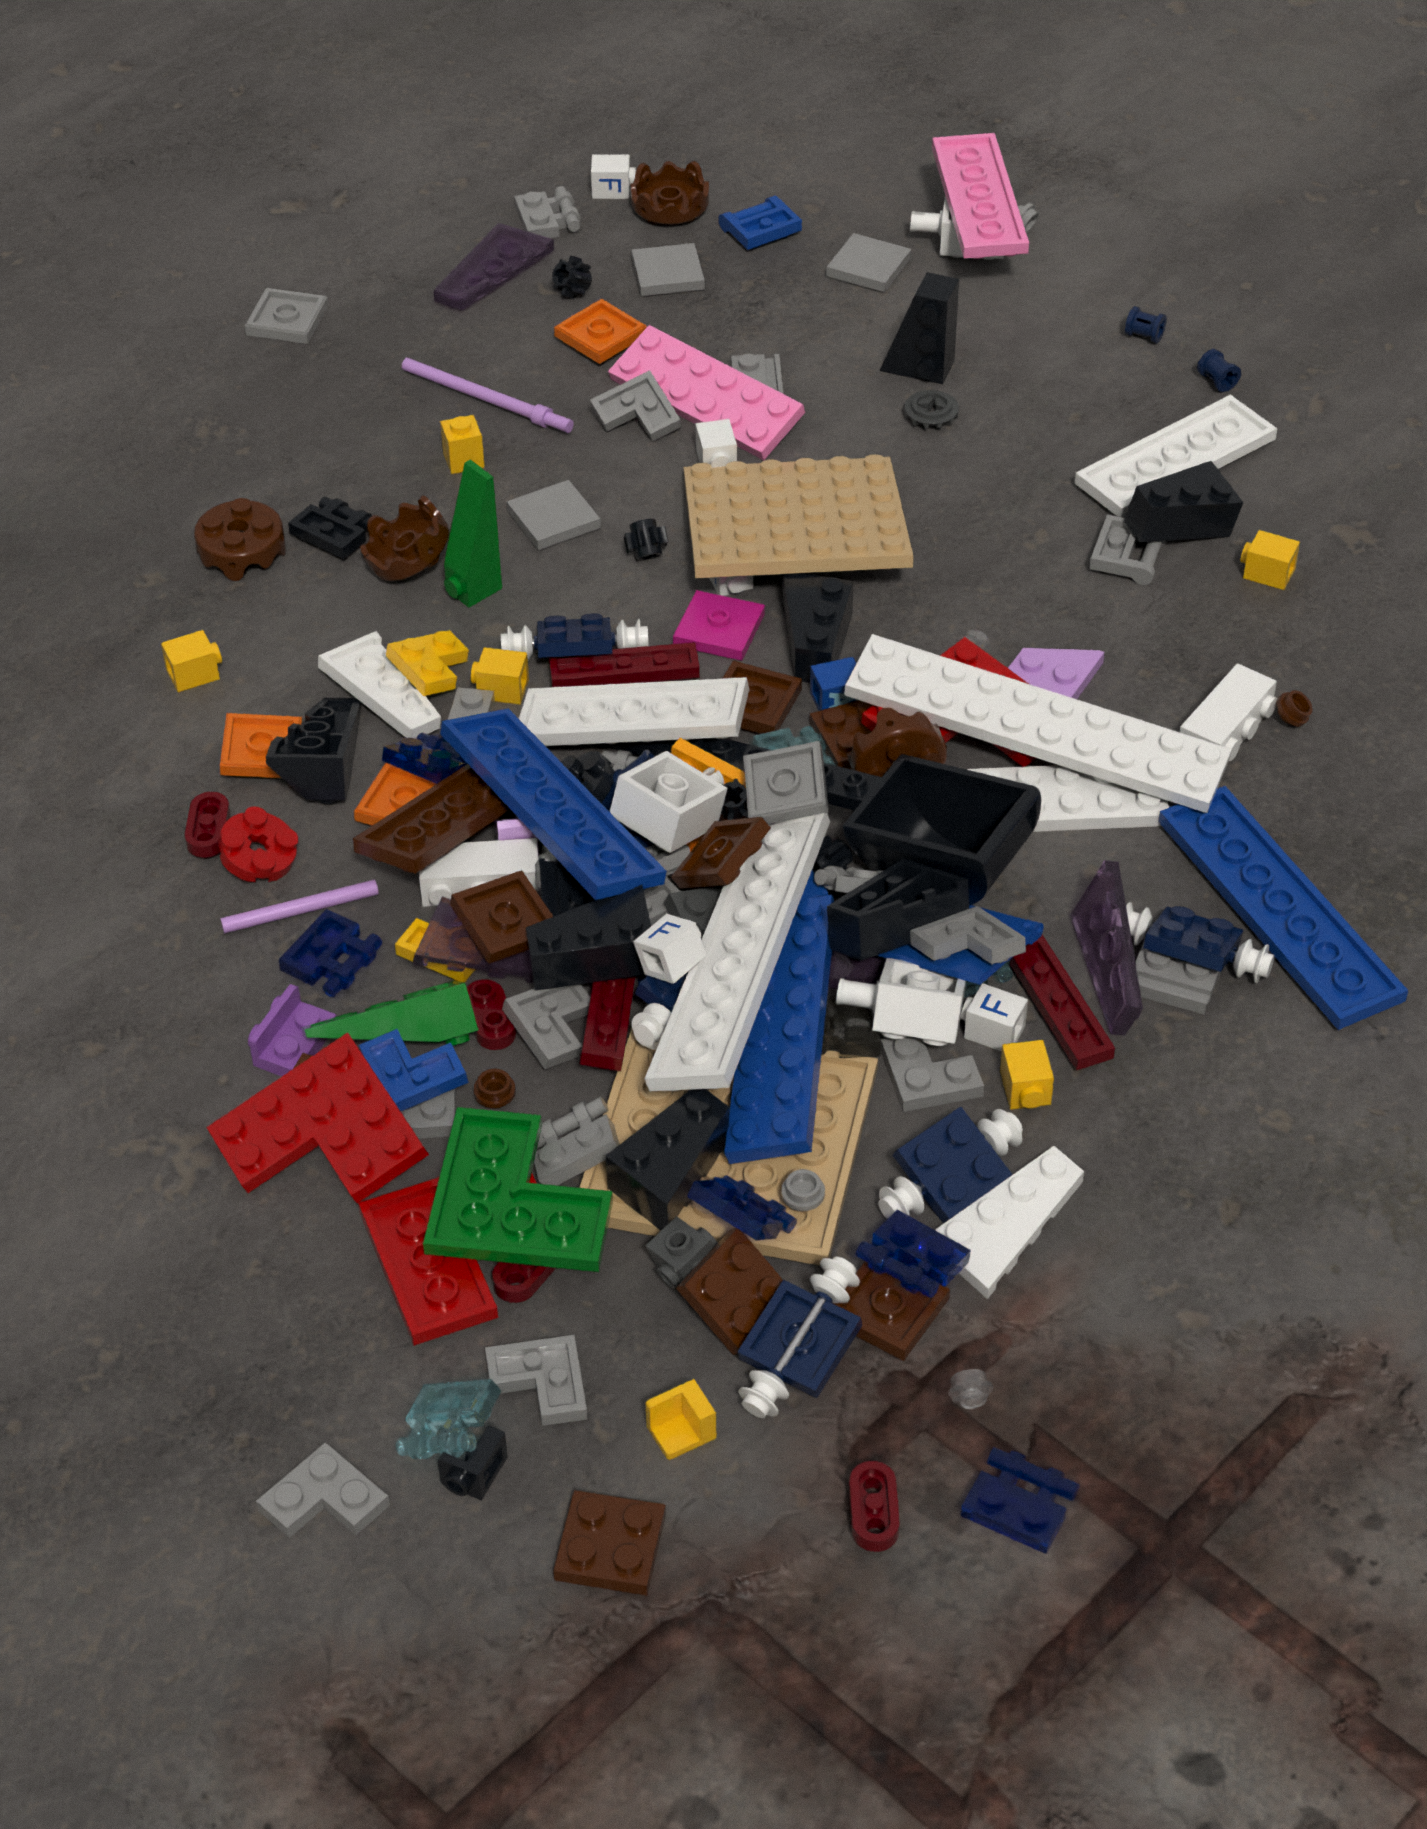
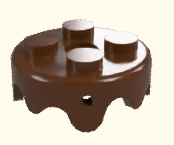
M667 161L655 173H651L650 167L647 164L641 163L637 167L633 184H630L633 209L639 216L652 224L692 222L705 212L709 204V181H704L701 167L696 161H691L684 169L677 167L671 161Z
M422 495L419 498V505L401 503L398 507V516L394 520H385L379 515H373L369 518L367 523L369 541L361 545L360 549L367 565L382 580L397 581L409 578L425 568L432 567L439 560V555L448 540L449 527L441 513L426 496Z
M238 498L221 503L206 511L195 525L194 539L197 553H199L202 563L205 567L216 566L220 568L225 576L232 581H239L243 577L245 568L248 565L259 564L262 568L266 569L272 564L276 554L282 556L286 554L283 523L279 514L268 505L257 501Z
M883 708L877 714L875 729L868 734L856 733L852 752L846 755L852 770L883 777L901 754L945 764L947 760V746L938 724H932L922 712H916L911 716H903L892 708Z

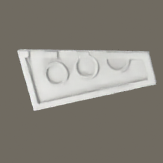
M377 631L318 655V668L408 740H416L440 729L441 716L427 697L415 689L411 682L386 657V649L383 647L382 638Z
M1053 1146L928 1234L927 1245L988 1299L996 1290L997 1282L1005 1273L1009 1274L1017 1264L1018 1257L1028 1244L1032 1245L1039 1237L1041 1228L1049 1218L1056 1216L1082 1184L1084 1171Z

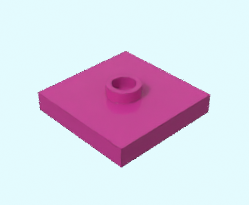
M696 590L673 635V644L695 642L697 651L743 661L765 615V605Z

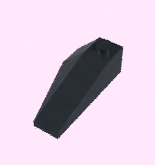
M324 697L305 713V721L302 724L293 723L288 727V735L285 738L277 736L271 741L266 755V764L306 800H317L323 804H332L339 800H345L350 786L362 702L357 698Z

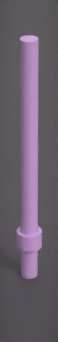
M405 358L402 362V370L530 418L531 422L544 428L551 426L566 433H570L573 429V420L553 413V410L541 404L531 405L410 358Z

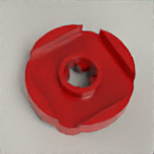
M256 806L249 807L244 813L236 814L228 819L223 825L218 839V846L221 852L220 860L223 866L234 876L249 882H255L256 878H269L268 882L284 877L293 866L298 844L297 833L283 820L266 813L263 808ZM251 843H261L266 850L258 848L254 851L250 848Z

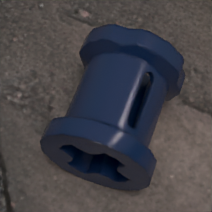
M1133 306L1126 320L1125 334L1129 336L1133 334L1151 338L1153 343H1159L1166 328L1167 316L1162 313L1156 316L1142 312L1139 307Z
M1208 350L1198 361V373L1212 379L1214 386L1220 392L1231 390L1241 378V369L1236 364H1229L1224 359L1223 353L1219 350Z

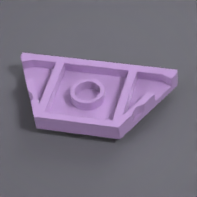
M1023 648L1008 669L1030 685L1078 699L1102 666L1104 652L1100 650Z

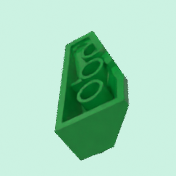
M472 460L464 463L444 560L445 589L452 598H457L468 608L502 589L494 477Z
M452 980L405 994L402 1001L380 1002L365 1008L364 1012L357 1013V1011L345 1013L301 1027L303 1036L307 1038L338 1039L348 1032L352 1039L371 1040L398 1029L403 1041L441 1042L445 1040V1044L451 1042L453 1046L469 1041L468 1033L478 1031V1026L465 982Z

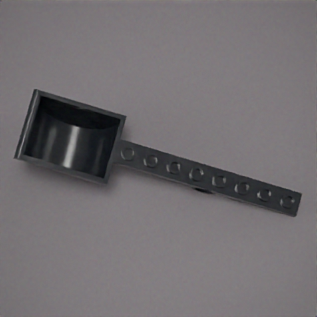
M703 738L686 740L744 771L743 756L770 751V749L729 739ZM677 740L618 742L606 744V746L614 750L629 751L638 756L645 750H649L654 756H657L665 751L671 753L672 746ZM901 754L883 777L824 763L828 804L854 810L852 815L843 824L844 835L852 850L871 870L884 871L905 858L968 879L969 905L979 902L987 894L1031 836L1040 816L1042 800L1040 790L1033 785L905 754Z

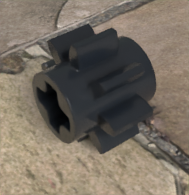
M572 255L569 261L560 259L552 272V278L555 283L553 288L562 291L563 296L573 299L576 293L584 295L592 282V276L589 271L591 266L582 263L581 258Z
M655 519L639 520L629 525L631 532L625 533L624 536L627 553L635 552L637 560H648L663 555L661 547L667 546L669 542L665 526L657 527Z
M738 779L724 784L728 789L719 821L748 818L746 788L738 782Z
M829 835L824 837L812 868L814 874L817 870L824 869L827 866H839L844 870L848 869L847 865L853 861V855L849 846L839 838L832 840Z

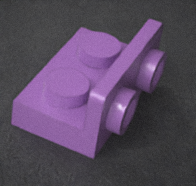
M290 984L281 996H277L273 1000L268 1014L260 1024H256L249 1034L248 1045L251 1050L253 1066L279 1076L285 1075L294 1068L302 1053L315 1055L328 1039L307 1038L303 1036L301 1027L330 1019L337 1015L302 1002L299 987Z

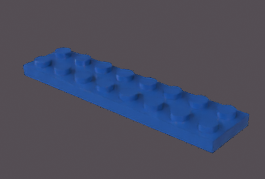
M509 708L442 721L441 736L595 900L620 895L641 884L644 890L665 884L667 871Z
M1226 786L1217 789L1208 813L1180 804L1160 811L1158 821L1160 825L1262 943L1269 945V951L1275 955V958L1338 1030L1406 1001L1408 989Z
M832 895L800 900L734 1073L729 1111V1128L727 1129L724 1150L729 1164L812 1152L832 950L829 946L827 906L834 902Z

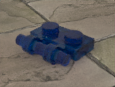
M421 732L416 739L402 738L400 742L383 746L382 761L436 784L468 764L438 734L428 735Z
M326 909L278 959L280 971L312 986L322 976L329 978L322 986V989L328 996L335 997L341 989L346 990L355 981V974L362 966H368L376 958V951L382 946L383 942L374 933H371L365 941L359 939L360 929L358 923ZM343 953L350 955L343 964L336 961Z
M728 1175L723 1178L714 1177L713 1180L694 1181L687 1195L688 1198L756 1241L776 1239L780 1230L790 1233L797 1223V1218L787 1213L784 1205L774 1199L766 1200L755 1193L754 1186L744 1180L737 1182Z
M897 1209L873 1233L872 1244L862 1241L855 1255L867 1262L868 1268L877 1274L887 1273L901 1281V1287L913 1294L920 1292L932 1298L938 1291L939 1284L946 1287L969 1263L971 1250Z
M993 1447L987 1464L1002 1470L999 1478L984 1471L980 1472L961 1506V1517L1047 1554L1066 1518L1067 1511L1066 1507L1053 1501L1056 1495L1074 1501L1080 1484L1064 1478L1065 1473L1058 1469L1050 1467L1049 1470H1046L1026 1461L1025 1455L1014 1450L1009 1454ZM1018 1478L1041 1487L1038 1494L1036 1495L1015 1486Z

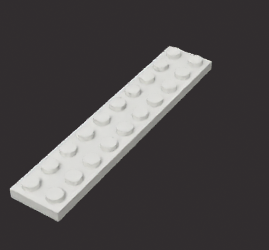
M874 634L871 635L845 684V696L882 708H892L906 716L922 712L932 724L937 723L940 727L1204 813H1208L1232 749Z
M827 813L768 824L771 829L762 839L763 844L761 848L747 858L740 867L741 872L732 883L723 886L702 937V943L707 956L688 971L644 1078L649 1091L730 1087L830 824Z

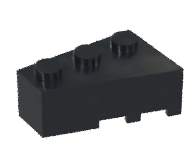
M926 273L880 368L881 372L938 384L944 383L955 362L959 293L958 278Z

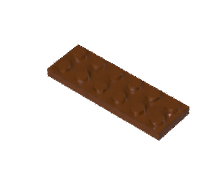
M466 764L354 837V852L372 858L374 861L384 862L401 868L405 872L416 874L469 837H472L476 832L508 812L510 808L469 764Z

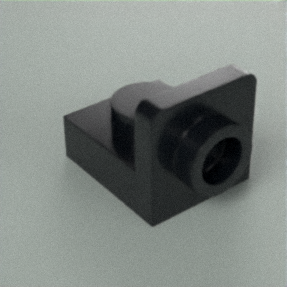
M488 1425L480 1440H474L470 1444L464 1460L443 1452L438 1459L441 1484L458 1496L468 1495L482 1501L508 1458L505 1432Z

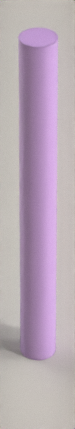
M374 879L223 917L220 920L225 934L379 895Z

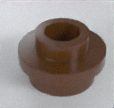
M1293 690L1285 692L1277 698L1278 715L1285 723L1301 727L1308 722L1313 708L1310 700L1302 692Z
M493 1068L482 1072L474 1084L476 1101L487 1108L506 1106L514 1099L516 1094L514 1080L507 1072L501 1069Z

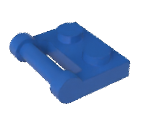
M776 195L766 198L764 203L735 213L730 211L722 213L718 218L723 232H730L747 250L802 231V219Z

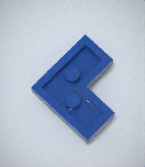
M398 1029L359 1045L360 1051L400 1111L469 1083L466 1072L451 1042L413 1059Z

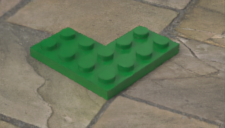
M457 1107L423 1242L424 1254L599 1272L613 1204L612 1191L529 1183L542 1128L541 1115Z

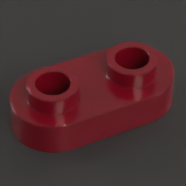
M204 792L197 795L191 801L184 835L187 850L192 855L206 858L220 853L218 846L219 835L223 825L230 819L231 815L226 796L218 792Z
M488 979L472 982L467 986V991L478 1026V1031L473 1032L477 1042L489 1050H500L510 1046L516 1038V1028L502 1010L504 1001L507 999L502 986Z
M498 1262L492 1274L494 1291L500 1299L506 1302L519 1303L526 1301L535 1294L556 1268Z
M866 1461L860 1463L852 1470L849 1479L852 1536L861 1548L871 1552H881L891 1548L899 1536L900 1520L896 1476L893 1470L886 1464L879 1461ZM869 1488H875L879 1490V1492L868 1493L865 1490ZM877 1528L880 1529L882 1533L875 1534L868 1532V1530Z

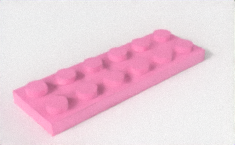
M995 133L932 137V151L963 258L981 259L991 256L1011 257L1017 254H1028L1029 240Z
M651 325L641 333L608 371L611 380L621 385L650 370L677 415L694 424L729 419L737 447L762 460L768 457L805 414L802 403Z

